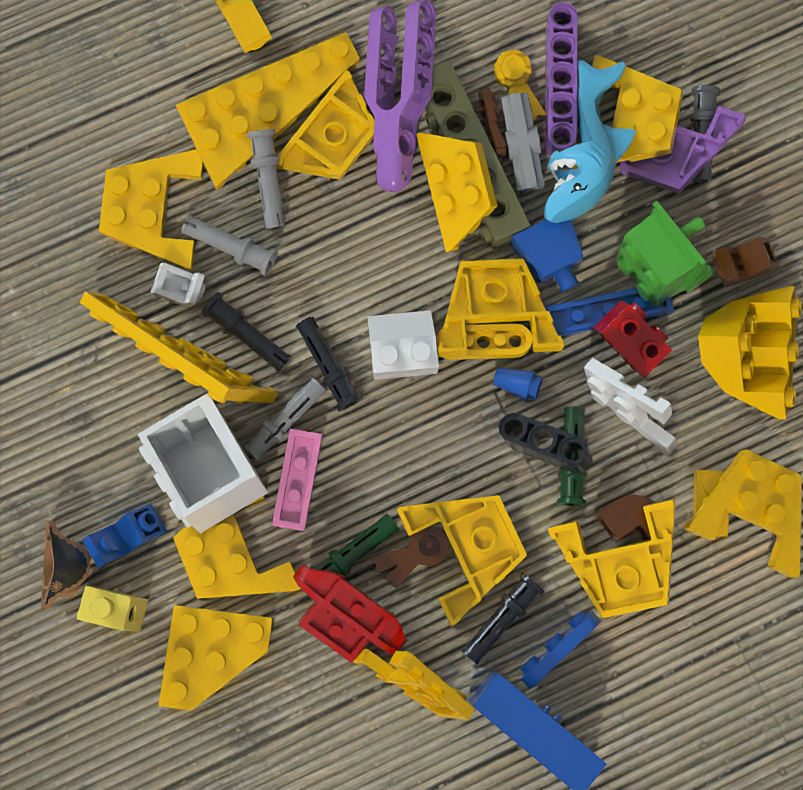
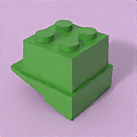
M658 201L652 204L653 209L650 216L625 234L616 257L617 265L621 272L633 279L639 295L645 301L649 300L654 307L684 289L687 293L691 292L713 276L712 268L709 264L707 265L703 257L688 240L705 228L703 220L697 217L679 229Z

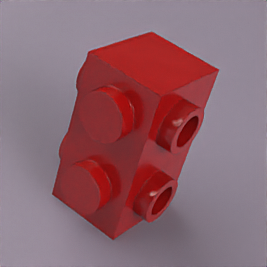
M620 301L593 328L636 373L645 378L672 351L665 343L669 338L659 327L654 325L651 328L644 321L647 314L636 303L633 302L629 305Z

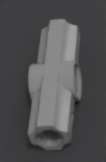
M514 93L501 98L506 126V148L509 160L512 159L513 174L518 193L535 191L545 186L539 154H541L540 140L537 127L533 125L528 93Z

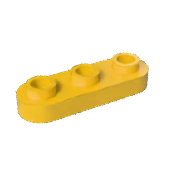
M521 324L465 325L467 355L443 358L448 360L520 358L528 353L532 344V335L529 329ZM443 328L437 333L436 336L437 350ZM484 339L489 343V346L481 348L477 342ZM511 339H518L521 345L513 347L509 341Z

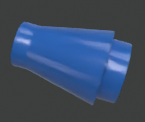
M498 367L494 376L493 386L500 387L525 402L528 399L536 401L543 377L536 375V371Z

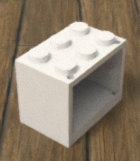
M207 394L138 434L143 443L142 446L138 447L139 451L148 465H152L156 472L154 477L163 492H167L172 500L169 504L179 520L182 519L187 528L193 526L199 533H202L268 493L225 417L213 399Z

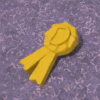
M517 49L502 52L493 66L496 81L509 89L508 95L528 93L533 121H535L537 116H545V111L527 84L532 73L529 57Z

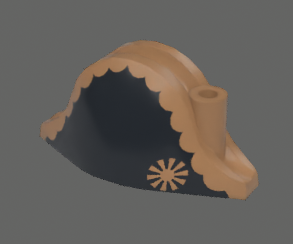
M46 520L42 609H49L58 597H77L78 587L86 580L90 571V558L85 548L79 543L64 537L57 529L55 523Z

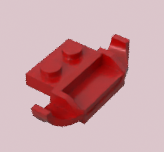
M302 564L293 575L297 585L314 600L313 604L299 620V626L350 663L357 658L370 641L393 655L396 651H400L408 641L394 613L389 612L345 580L341 574L328 570H313Z

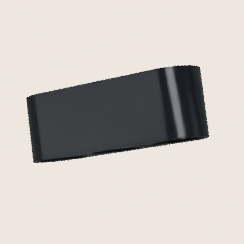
M518 413L507 414L499 422L498 429L506 444L515 451L576 474L587 471L592 464V454L586 442L579 436ZM523 427L520 435L509 437L510 431L513 428ZM544 438L553 439L549 447L544 449L538 448L540 441ZM576 449L583 451L579 459L574 461L568 460V455L571 451Z

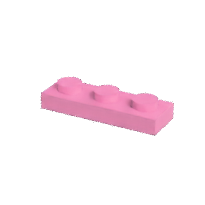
M290 429L272 526L305 532L322 434Z

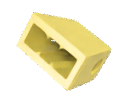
M86 585L76 619L117 630L140 632L149 599ZM133 608L132 616L129 620V614L131 609Z

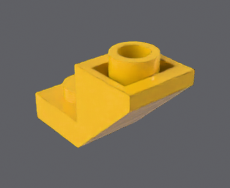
M214 0L245 53L261 48L265 42L272 39L252 0Z

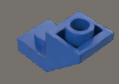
M150 503L126 513L115 524L89 534L82 541L98 569L124 558L161 536L167 530Z

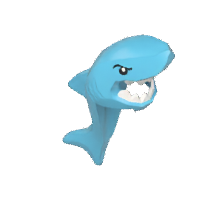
M584 60L577 61V113L581 143L561 152L556 150L549 159V171L558 181V183H555L554 191L549 196L544 208V218L550 222L559 223L573 220L584 215L597 205L611 185L615 173V164L628 150L634 139L635 129H614L604 125L601 121L599 102L604 92L622 77L625 70L624 62L605 69H596ZM575 164L578 166V168L572 170H557V166L561 168L564 165L568 168L573 167Z

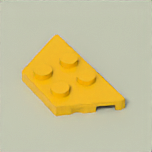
M344 71L278 154L277 169L341 180L374 139L375 120L369 113L367 104L362 95L359 94L349 71Z
M417 133L446 252H453L458 250L460 247L459 243L466 235L473 233L480 226L481 220L489 216L497 207L482 143L474 141H464L453 137L433 135L432 133Z

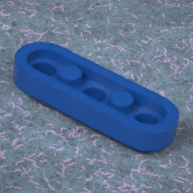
M583 610L579 611L568 622L571 628L561 636L559 632L556 633L544 645L547 651L539 659L534 655L520 668L523 672L520 680L529 689L535 686L600 623L601 619L592 610L587 613Z

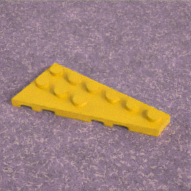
M347 32L176 104V109L216 191L225 184V181L236 171L239 172L246 165V162L253 157L251 139L247 138V132L275 129V135H273V140H275L297 120V117L306 108L314 105L318 98L336 83L345 70L350 72L359 64L360 58Z

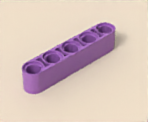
M559 2L553 5L546 24L545 150L550 156L556 150L561 152L574 146L577 137V11L573 5L566 2ZM555 19H564L568 24L559 25ZM564 48L568 54H558L554 49ZM563 77L568 83L565 85L558 84L554 78ZM554 107H564L568 113L560 115L555 112ZM563 136L568 141V144L559 145L554 141L553 137Z

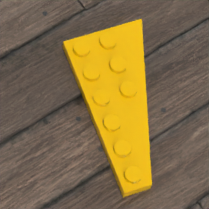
M85 291L79 302L90 310V316L113 325L112 330L115 333L135 340V346L140 350L156 354L160 357L159 362L162 365L173 370L178 369L184 373V380L195 386H203L209 390L207 395L218 402L226 403L228 400L238 404H243L244 401L274 403L279 394V391L270 386L268 388H259L253 385L254 377L245 372L241 373L231 368L226 370L227 363L184 338L177 340L171 336L164 335L166 328L157 323L153 324L143 319L137 320L139 316L137 312L104 294Z

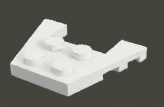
M592 358L584 367L591 397L599 404L610 407L622 421L631 425L669 457L676 448L675 437L650 420L647 413L664 425L672 415L671 403L661 397L657 402L647 396L649 391L638 384L634 389L623 381V375Z

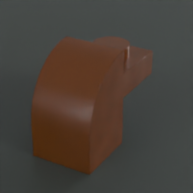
M757 237L738 247L726 246L714 252L716 257L713 260L724 287L743 283L780 267L770 241L765 237Z
M628 495L611 502L594 515L613 541L621 539L634 528H636L645 541L651 540L643 506L655 502L644 496Z

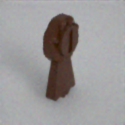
M489 88L480 89L478 95L479 107H475L474 110L476 114L481 113L483 123L487 128L489 142L501 164V155L506 154V143L496 123L499 118L497 100Z
M429 526L412 534L409 547L375 556L371 560L376 564V573L397 566L385 579L392 581L393 586L398 588L418 564L433 567L444 561L449 550V540L440 528Z

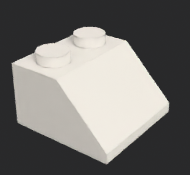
M431 310L367 316L374 380L438 373V354Z

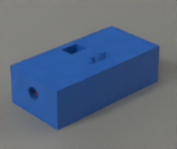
M492 670L468 700L475 709L572 790H587L607 765V763L559 724L562 719L561 716L556 714L554 718L548 715L551 710L549 706L545 705L541 709L494 670Z

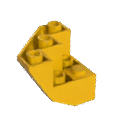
M787 286L729 302L705 318L698 335L701 364L725 393L781 420H786L789 408L794 407L796 402V390L792 388L794 362H797L799 357V345L795 343L797 318L801 317L802 302L801 298H796L795 286Z

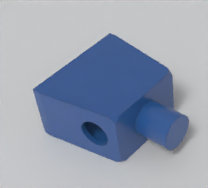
M544 220L513 235L510 243L512 249L520 259H524L529 271L540 284L555 278L562 292H566L579 284L572 269L580 265L583 260V253L571 220L559 223Z

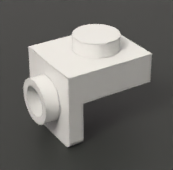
M163 262L159 265L150 294L184 307L195 305L204 294L205 284H203V279L205 275L199 272L192 274Z

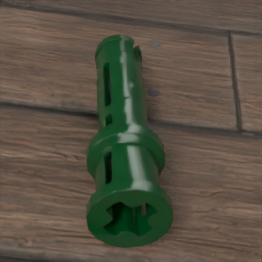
M576 406L565 407L564 431L583 439L585 408ZM580 449L571 451L568 455V460L574 461L579 459L583 451ZM560 468L558 477L561 478V486L557 505L586 506V500L583 499V482L587 478V472L576 474Z
M386 513L339 551L336 549L334 551L331 550L328 552L329 557L316 567L309 568L313 570H328L347 576L350 574V567L400 529L390 515Z

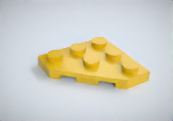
M174 605L159 706L191 711L198 707L269 651L273 618Z

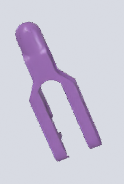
M429 0L413 1L409 3L406 10L401 99L395 107L396 67H394L395 44L398 43L396 16L391 6H384L373 9L369 17L364 98L375 117L373 146L377 156V183L384 191L393 193L404 189L412 178L417 121L431 99L436 11L434 5ZM420 9L423 13V22L420 18ZM383 14L386 19V28H384L382 21ZM418 40L421 44V54L418 51ZM381 45H382L383 50H384V59H382V57H381V52H380ZM402 172L405 173L404 180L402 179Z

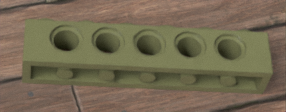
M450 59L433 66L431 99L425 107L427 111L425 119L430 131H436L438 136L482 143L497 206L504 213L499 217L491 215L484 217L478 227L485 243L490 242L494 250L510 243L513 235L530 228V224ZM438 97H445L450 103L438 105L434 100ZM451 124H458L463 128V131L453 133L447 127Z

